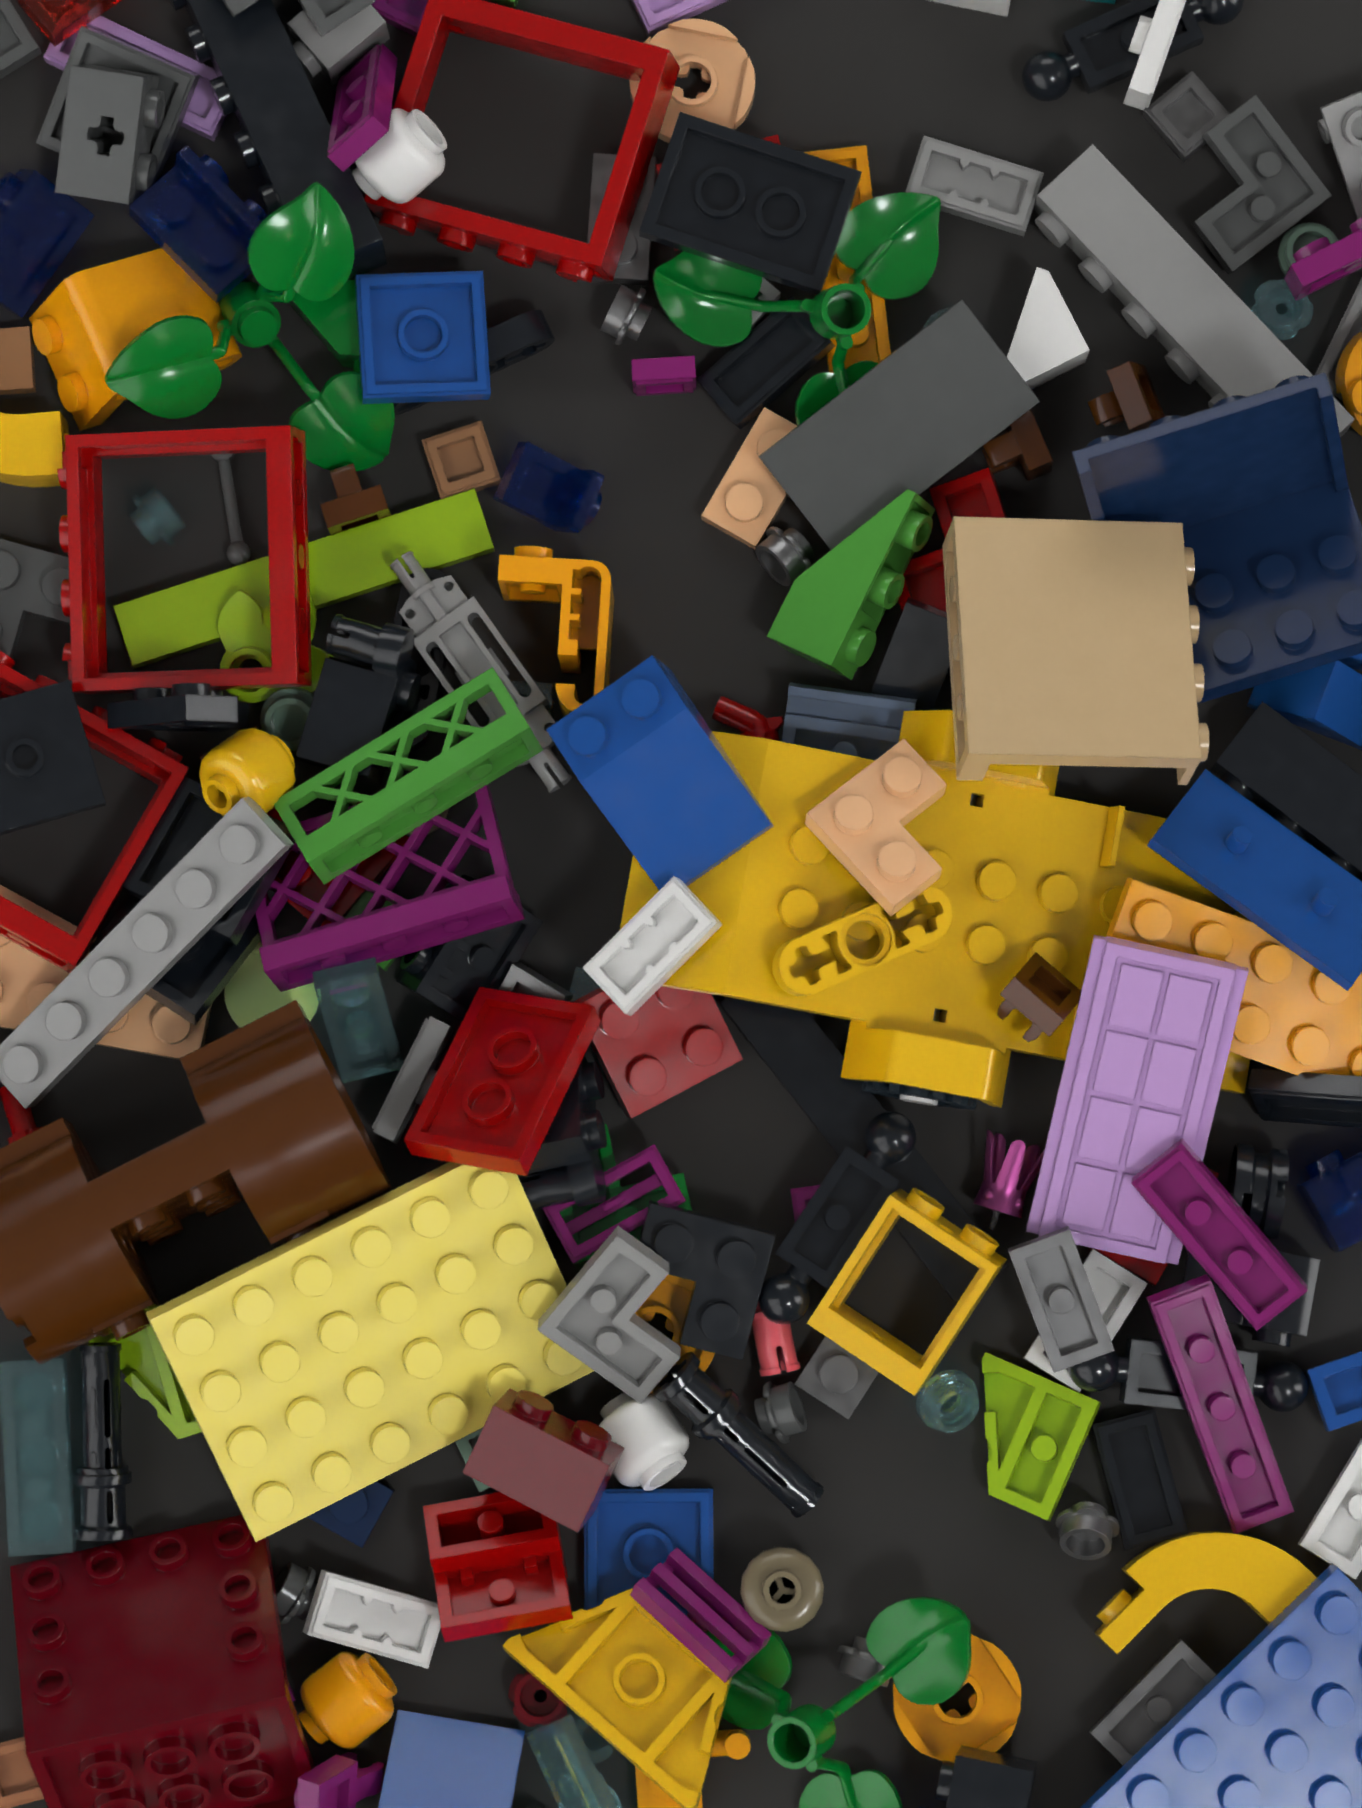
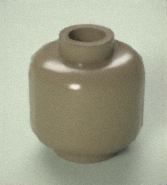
M777 1546L763 1550L749 1561L742 1574L740 1595L744 1609L755 1622L770 1631L789 1632L802 1628L816 1616L823 1603L824 1583L819 1568L808 1555L795 1548ZM781 1577L791 1580L795 1589L784 1587ZM775 1580L778 1590L771 1597L769 1589L771 1583ZM783 1594L793 1595V1598L788 1602H777Z

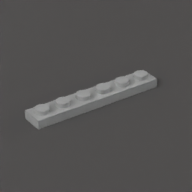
M241 798L0 1044V1081L25 1109L36 1106L294 844L252 798Z

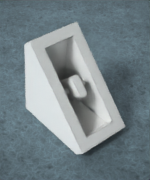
M1036 267L1007 355L1008 360L1031 390L1086 363L1090 350L1050 272Z

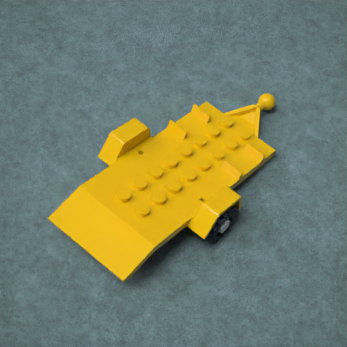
M952 709L904 711L898 742L905 739L942 778L947 786L941 798L903 827L941 866L940 878L931 886L939 888L949 898L953 908L952 925L941 939L827 990L808 996L791 995L777 984L773 975L772 963L779 947L795 937L877 902L804 824L807 812L875 760L771 739L712 731L774 826L687 886L723 925L662 987L720 995L850 1020L840 1078L863 1081L862 1090L885 1097H894L895 1099L911 1103L974 1110L977 1106V1100H980L989 1106L1002 1108L1011 1051L1065 1061L1078 1004L1050 1036L1042 1032L1037 1039L1027 1042L1023 1035L1032 1025V1022L1017 1009H1013L1005 1019L999 1018L997 1011L1005 1000L1000 993L1035 952L1081 990L1094 935L1106 937L1127 877L1240 918L1249 919L1147 846L1167 818L1125 810V806L1120 805L1108 807L1054 796L1059 772L1058 765L990 764L983 781L957 780ZM634 855L632 857L620 930L659 892V889ZM915 897L912 900L914 910L910 914L890 921L889 914L884 909L881 913L890 922L894 934L914 925H921L927 933L930 930L928 919L936 915L933 905H920ZM856 922L849 928L846 935V945L852 955L859 959L867 960L873 957L879 948V935L872 925L866 922ZM830 934L823 936V940L830 947L826 951L812 956H804L800 948L795 951L797 962L789 966L793 978L804 976L810 985L814 982L812 970L835 960L837 973L844 971V966L833 954ZM895 934V946L899 947L903 942ZM1229 1052L1220 1091L1235 1094L1245 1093L1250 1064L1249 1058Z

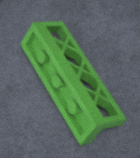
M492 667L284 794L274 806L307 863L322 883L326 884L543 751V748ZM493 691L506 714L483 728L463 724L468 706ZM452 716L451 722L444 721L448 717ZM427 730L447 734L441 754L426 762L408 758L413 739ZM459 737H465L464 740L458 743ZM397 749L395 756L389 755L391 752ZM372 764L391 768L387 785L381 791L372 796L353 792L360 771ZM404 770L411 771L407 775L403 776ZM341 784L340 790L334 789V787ZM316 798L336 801L331 821L307 835L294 812ZM349 804L356 805L348 810Z

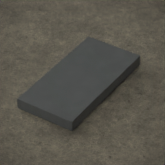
M961 299L763 452L759 458L826 545L832 550L907 489L916 492L918 495L1038 404L1040 400L963 299Z

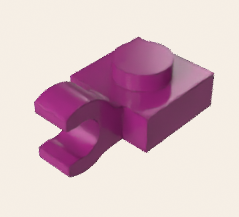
M356 1753L336 1754L298 1777V1785L294 1794V1805L296 1808H356L358 1801L381 1792L384 1780V1763L378 1761L370 1767L358 1768Z

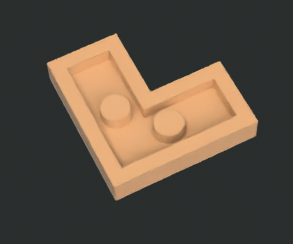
M764 407L703 511L701 520L756 550V547L763 540L766 530L770 528L786 498L789 497L759 456L796 428L797 425Z
M902 739L807 812L804 824L879 905L892 916L940 878L941 866L903 826L941 798L945 793L947 784L905 739Z

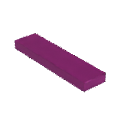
M1205 1274L1146 1297L1232 1532L1237 1534L1294 1512L1209 1276Z

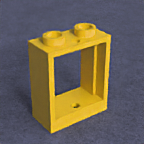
M899 1188L888 1196L807 1324L915 1396L924 1388L1007 1259L995 1252L999 1243L986 1232L971 1224H966L962 1230L942 1217L941 1214L945 1210L944 1206L927 1193L917 1188H912L908 1194ZM900 1216L979 1268L924 1355H921L845 1304Z

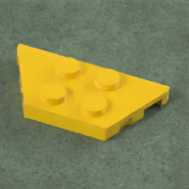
M633 1588L605 1599L601 1605L591 1609H579L572 1612L573 1619L556 1622L522 1637L520 1634L515 1635L502 1645L505 1652L682 1808H698L732 1677L724 1683L630 1596Z

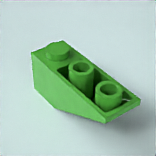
M909 489L904 491L795 578L767 637L788 652L852 680L857 668L863 666L874 651L877 639L875 631L886 609H891L902 594L905 583L903 574L914 552L920 551L930 537L933 526L931 517L935 508L916 492Z

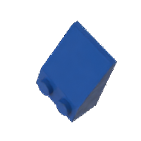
M653 655L546 729L582 786L659 891L674 876L680 878L686 886L690 885L774 826L671 669Z

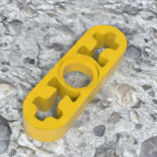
M929 886L916 896L920 905L932 904L936 915L928 919L930 930L927 933L921 925L910 926L896 932L897 937L903 942L899 947L895 946V934L890 922L881 913L883 908L878 902L870 904L781 945L775 953L772 963L774 978L785 992L794 996H808L820 993L941 939L952 925V904L947 895L934 886ZM912 900L894 915H889V920H895L910 914L914 910ZM856 922L869 923L876 929L879 935V948L875 955L867 960L859 959L852 955L846 945L847 932ZM830 934L833 954L844 966V971L837 973L835 960L812 970L814 982L810 985L804 976L793 978L789 966L797 962L795 951L800 948L804 956H812L826 951L830 947L823 940V936Z

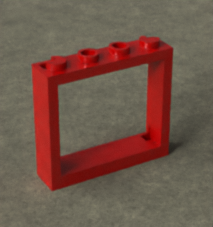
M428 0L394 108H401L407 112L418 109L424 113L449 32L640 83L589 243L420 197H415L407 203L397 204L383 196L378 200H374L366 194L364 200L372 212L380 218L378 224L396 229L400 234L406 236H414L416 228L438 234L437 241L439 243L464 252H473L475 244L498 250L496 254L498 259L522 268H532L534 260L557 266L555 271L557 275L576 283L577 280L591 283L593 277L613 282L680 70V66L671 51L483 0Z
M291 425L65 435L66 451H62L63 469H57L61 488L63 490L67 489V515H62L60 518L59 540L62 551L68 553L69 579H64L61 585V606L64 615L70 617L71 642L65 643L63 647L62 661L68 662V680L72 681L73 692L84 694L133 693V689L136 688L172 689V684L207 683L211 684V690L312 686L305 431ZM266 452L272 667L107 673L102 459Z
M0 651L1 698L58 683L43 675H38L35 681L13 670L15 661ZM77 705L89 747L159 785L73 936L0 896V935L68 973H71L85 958L89 948L124 890L123 883L185 776L188 777L189 767L180 763L183 756L167 748V743L151 737L146 744L124 732L125 729H108V710L98 706H94L90 713Z

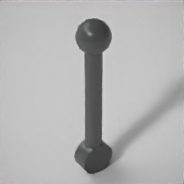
M235 453L211 454L219 466L231 544L226 550V556L230 563L241 565L249 561L251 549L247 543L243 542L231 468V460L234 458Z

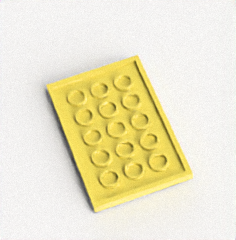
M448 1162L145 1313L255 1542L483 1428L493 1405L509 1389L516 1392L520 1390L531 1391L544 1397L594 1372L590 1367L538 1331L539 1319L567 1285L517 1174Z

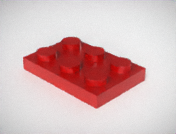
M479 987L404 1138L410 1154L527 1176L601 1022L595 1007L581 1003Z

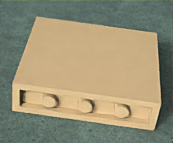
M954 516L942 548L957 780L983 781L990 764L1176 768L1178 785H1188L1199 762L1207 760L1209 729L1207 723H1199L1197 703H1200L1203 698L1204 669L1202 664H1194L1192 644H1195L1198 640L1200 617L1197 605H1189L1188 586H1191L1194 578L1195 557L1192 547H1184L1183 523Z

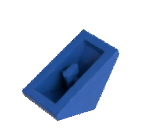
M1334 661L1254 686L1247 707L1256 710L1263 701L1294 725L1362 750V674L1341 661Z

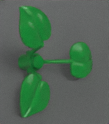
M314 182L298 197L273 211L255 230L249 242L247 260L252 274L261 285L253 282H240L231 286L224 293L220 304L224 320L219 321L216 325L219 336L215 346H213L212 331L201 318L188 315L166 318L153 324L135 337L118 354L104 377L106 384L111 390L150 414L167 419L186 418L206 408L217 395L222 383V375L214 360L226 354L231 336L234 335L239 343L251 348H258L268 344L305 394L311 399V401L301 405L292 413L288 424L305 431L307 460L327 470H333L354 463L357 472L381 463L389 454L395 421L393 403L362 404L361 374L356 371H347L334 375L324 384L320 392L277 336L281 327V317L273 302L289 303L293 300L296 292L311 301L327 300L344 286L353 268L354 242L349 223L337 201L319 182Z
M899 192L878 196L855 206L849 211L835 252L838 260L848 268L855 270V272L851 275L849 283H842L818 293L813 300L754 299L761 288L762 277L685 251L656 267L653 274V283L657 298L668 318L681 332L696 342L712 347H726L746 339L752 327V311L808 313L815 331L825 338L836 339L837 346L832 359L834 373L823 372L815 374L800 389L795 403V417L798 426L878 364L865 360L854 363L846 369L844 365L847 351L853 346L851 335L861 331L871 317V303L869 297L864 292L865 287L861 282L864 280L872 294L888 300L908 298L919 292L928 283L936 268L939 254L938 224L941 201L938 197L929 194Z
M933 1597L907 1598L886 1607L871 1623L866 1636V1645L869 1652L884 1668L826 1710L818 1705L804 1704L790 1712L792 1697L781 1688L789 1681L792 1675V1660L782 1639L774 1631H770L772 1635L767 1645L732 1676L722 1717L729 1723L748 1730L764 1729L773 1724L767 1736L768 1749L775 1761L783 1767L800 1769L806 1766L809 1772H815L818 1769L832 1771L821 1773L807 1784L800 1797L799 1808H903L901 1798L895 1786L882 1772L875 1769H866L852 1775L850 1767L846 1762L822 1757V1755L835 1742L836 1726L834 1720L890 1678H893L899 1693L907 1700L916 1704L935 1705L954 1696L965 1683L971 1667V1622L967 1618L966 1613L948 1601ZM710 1631L705 1633L730 1657L734 1655Z

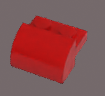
M501 1492L423 1506L429 1557L434 1573L440 1625L444 1642L573 1619L567 1582V1568L558 1522Z

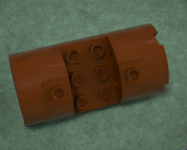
M296 1000L179 1058L206 1123L103 1175L80 1141L72 1123L64 1118H60L0 1149V1307L8 1321L12 1320L18 1328L24 1326L32 1333L31 1336L23 1339L26 1350L38 1364L43 1365L98 1336L105 1337L113 1333L116 1341H120L149 1327L151 1324L145 1313L160 1306L154 1282L137 1242L147 1241L149 1246H154L176 1236L184 1230L180 1220L198 1211L205 1212L207 1217H211L241 1202L242 1199L238 1191L242 1193L270 1244L277 1248L392 1188L378 1153L339 1074L312 1027L303 1007Z

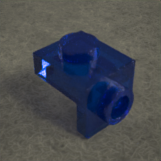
M518 442L493 499L556 532L579 533L583 526H587L594 519L600 508L602 494L599 490L605 476L595 470L579 469L529 442Z

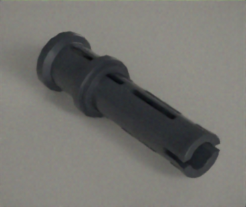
M84 1343L79 1346L82 1370L83 1465L78 1466L77 1472L74 1473V1484L80 1486L81 1525L74 1528L75 1539L81 1541L129 1539L133 1537V1527L126 1524V1485L132 1482V1472L129 1471L128 1465L122 1464L120 1350H122V1343Z
M688 1352L681 1356L653 1389L652 1394L660 1402L669 1400L693 1423L691 1430L698 1438H704L705 1440L714 1438L753 1477L778 1498L795 1518H799L810 1511L821 1498L824 1487L819 1482L813 1480L774 1441L740 1411L741 1402L739 1401V1396L731 1388L723 1390L699 1368L700 1359L693 1352Z

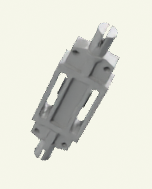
M412 551L401 555L414 574V578H411L398 559L391 563L390 569L395 572L411 595L399 613L410 629L414 631L416 636L414 638V646L448 694L454 691V688L430 655L432 648L439 647L456 670L455 675L462 685L493 667L543 748V751L517 767L530 763L547 787L549 793L560 789L547 770V766L551 767L563 785L568 783L572 776L567 773L550 749L555 743L546 729L556 722L545 708L549 704L547 698L474 596L468 599L451 575L431 581L414 557ZM479 617L484 621L531 688V694L528 697L520 695L507 677L509 672L492 648L488 649L473 629L472 620ZM493 691L477 700L489 717V724L506 714ZM467 709L465 718L470 725L481 727Z

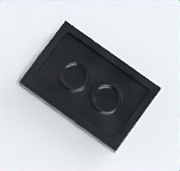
M680 112L639 230V237L817 295L823 291L862 172Z

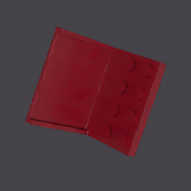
M238 1515L10 1566L25 1749L48 1808H296L294 1805V1794L298 1785V1777L315 1768L288 1688L269 1537L255 1542L243 1516Z

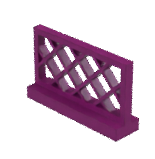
M489 784L475 792L478 808L465 828L437 815L415 828L404 847L393 842L383 848L396 855L397 858L380 885L355 873L359 866L357 864L333 879L319 903L308 899L294 891L309 867L295 842L291 851L299 854V857L282 884L275 880L273 881L269 889L276 892L269 902L268 894L266 893L255 913L263 947L259 948L263 969L280 992L525 919L520 896L514 888ZM353 805V806L348 807V810H350L351 808H353V807L356 806V805ZM333 812L310 818L300 823L307 835L330 822ZM433 825L458 837L441 867L415 854ZM482 825L487 840L477 836ZM473 845L491 855L495 874L467 881L453 874L469 846ZM409 863L435 875L423 896L406 900L392 892ZM350 881L374 895L362 914L346 919L331 911V909ZM447 882L454 885L453 887L443 889ZM288 899L313 912L300 933L280 939L277 938L274 921ZM386 901L393 904L382 908ZM325 919L332 922L321 926Z

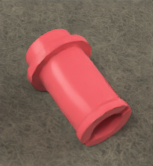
M758 1302L752 1329L760 1364V1376L781 1374V1371L784 1370L791 1372L801 1369L800 1362L797 1360L791 1325L777 1324L767 1319L762 1313Z

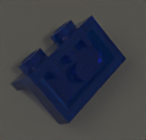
M186 145L176 153V165L129 206V215L217 303L251 273L247 260L249 242L257 227L268 215L253 200L247 199L243 202L227 186L229 179L215 160L206 154L199 158Z
M20 169L16 175L8 172L0 180V304L15 316L21 318L24 317L95 216L69 195L55 193V185L36 170Z

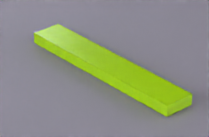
M475 488L308 542L310 596L317 610L400 583L401 581L395 572L390 569V565L398 559L408 574H412V571L401 557V555L409 551L414 553V557L423 569L433 568L437 570L495 552ZM269 555L113 606L134 669L221 641L217 630L220 612L227 601L239 590H243L252 596L262 610L270 604Z

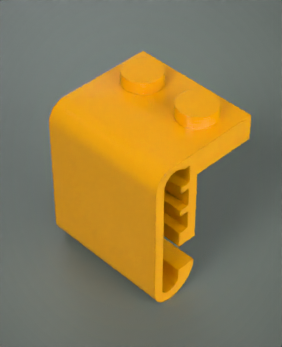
M189 241L76 272L65 278L29 318L32 324L34 343L39 352L47 357L58 382L57 389L61 403L67 411L72 413L80 431L101 425L123 401L128 400L111 390L106 384L104 377L118 354L135 337L153 324L174 316L188 315L198 317L204 320L210 327L213 334V346L216 345L219 336L216 325L219 321L224 320L216 296ZM234 336L230 337L226 354L214 360L220 371L234 364L242 357Z
M517 546L514 549V555L499 554L498 583L504 601L561 604L558 659L562 673L581 674L582 657L580 650L597 651L594 696L608 687L614 612V594L608 568L603 563L595 560L553 558L552 549L540 546ZM556 683V693L561 712L565 717L582 704L579 703L575 684Z

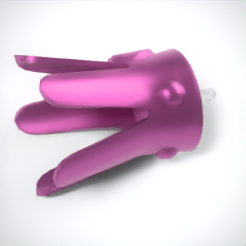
M987 1129L984 1178L973 1203L994 1210L989 1228L994 1230L1000 1212L1022 1218L1026 1193L1040 1170L1044 1151L1040 1155V1147L1038 1145H1031L1026 1149L1025 1143L1022 1140H1015L1011 1143L1005 1157L1006 1140L1004 1136L1000 1133L993 1135L991 1130Z

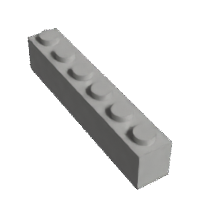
M1093 144L1037 194L1034 211L1039 216L1035 219V223L1044 236L1059 248L1065 243L1082 260L1078 268L1086 280L1101 293L1109 289L1126 306L1121 310V313L1128 324L1145 339L1152 334L1169 352L1165 355V360L1170 368L1187 384H1191L1196 380L1212 397L1208 402L1210 408L1216 402L1229 396L1242 395L1248 397L1273 389L1278 383L1289 377L1298 375L1313 376ZM1333 397L1339 434L1342 437L1355 419Z

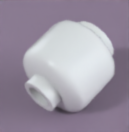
M401 108L391 109L389 131L355 161L357 167L352 171V174L358 186L370 198L378 200L383 196L397 204L407 203L443 173L445 167L443 151L447 149L446 139L435 123L422 111L413 109L411 112H407Z
M622 1393L609 1401L601 1409L600 1415L604 1420L599 1426L611 1435L612 1442L624 1447L623 1453L613 1471L614 1476L622 1485L629 1487L642 1486L645 1491L654 1490L669 1482L684 1469L687 1464L684 1455L689 1448V1436L666 1401L660 1402L653 1394H649L640 1404L626 1393Z

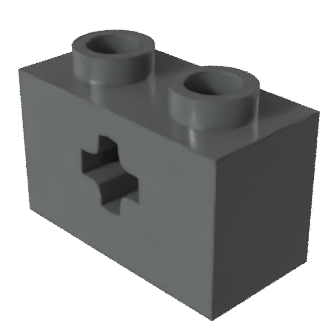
M90 64L70 65L55 193L123 204L144 201L145 192L152 191L157 174V156L150 154L153 128H160L165 111V93L158 90L159 75ZM113 125L114 130L123 132V143L113 145V140L103 137L104 126Z

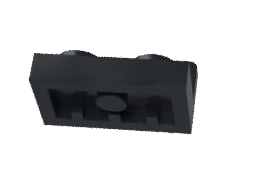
M465 874L461 876V878L467 881L476 880ZM449 884L446 888L453 887L454 885ZM523 909L525 916L523 920L403 955L400 962L402 971L396 981L462 1022L479 987L499 990L512 964L519 962L543 921Z

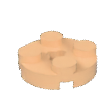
M681 19L668 24L667 29L659 31L652 38L650 36L644 42L671 51L680 66L677 77L686 78L690 68H697L701 70L702 81L711 84L707 92H698L695 99L684 97L683 89L674 86L658 136L659 139L667 143L670 142L680 112L736 130L745 121L754 101L755 71L745 49L727 28L703 19ZM630 80V94L632 102H634L640 82Z

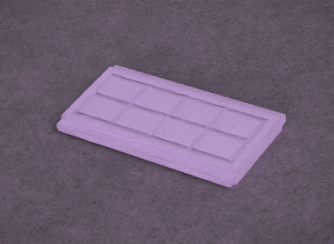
M1094 935L1026 1232L1039 1234L1040 1237L1069 1226L1075 1245L1162 1264L1171 1263L1178 1265L1183 1244L1131 1184L1132 1177L1181 1138L1184 1139L1203 1162L1246 984L1248 968L1237 966L1235 963L1120 938Z

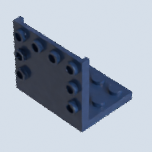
M1325 372L1311 377L1305 375L1289 377L1278 383L1273 389L1248 397L1242 395L1229 396L1216 402L1210 409L1184 417L1179 415L1166 416L1153 422L1149 428L1121 437L1117 435L1103 436L1090 442L1086 448L1072 452L1091 520L1183 523L1184 547H1192L1195 557L1194 578L1191 586H1188L1189 605H1197L1200 617L1198 640L1195 644H1192L1194 664H1202L1204 669V693L1200 703L1362 653V525L1348 486L1333 394Z

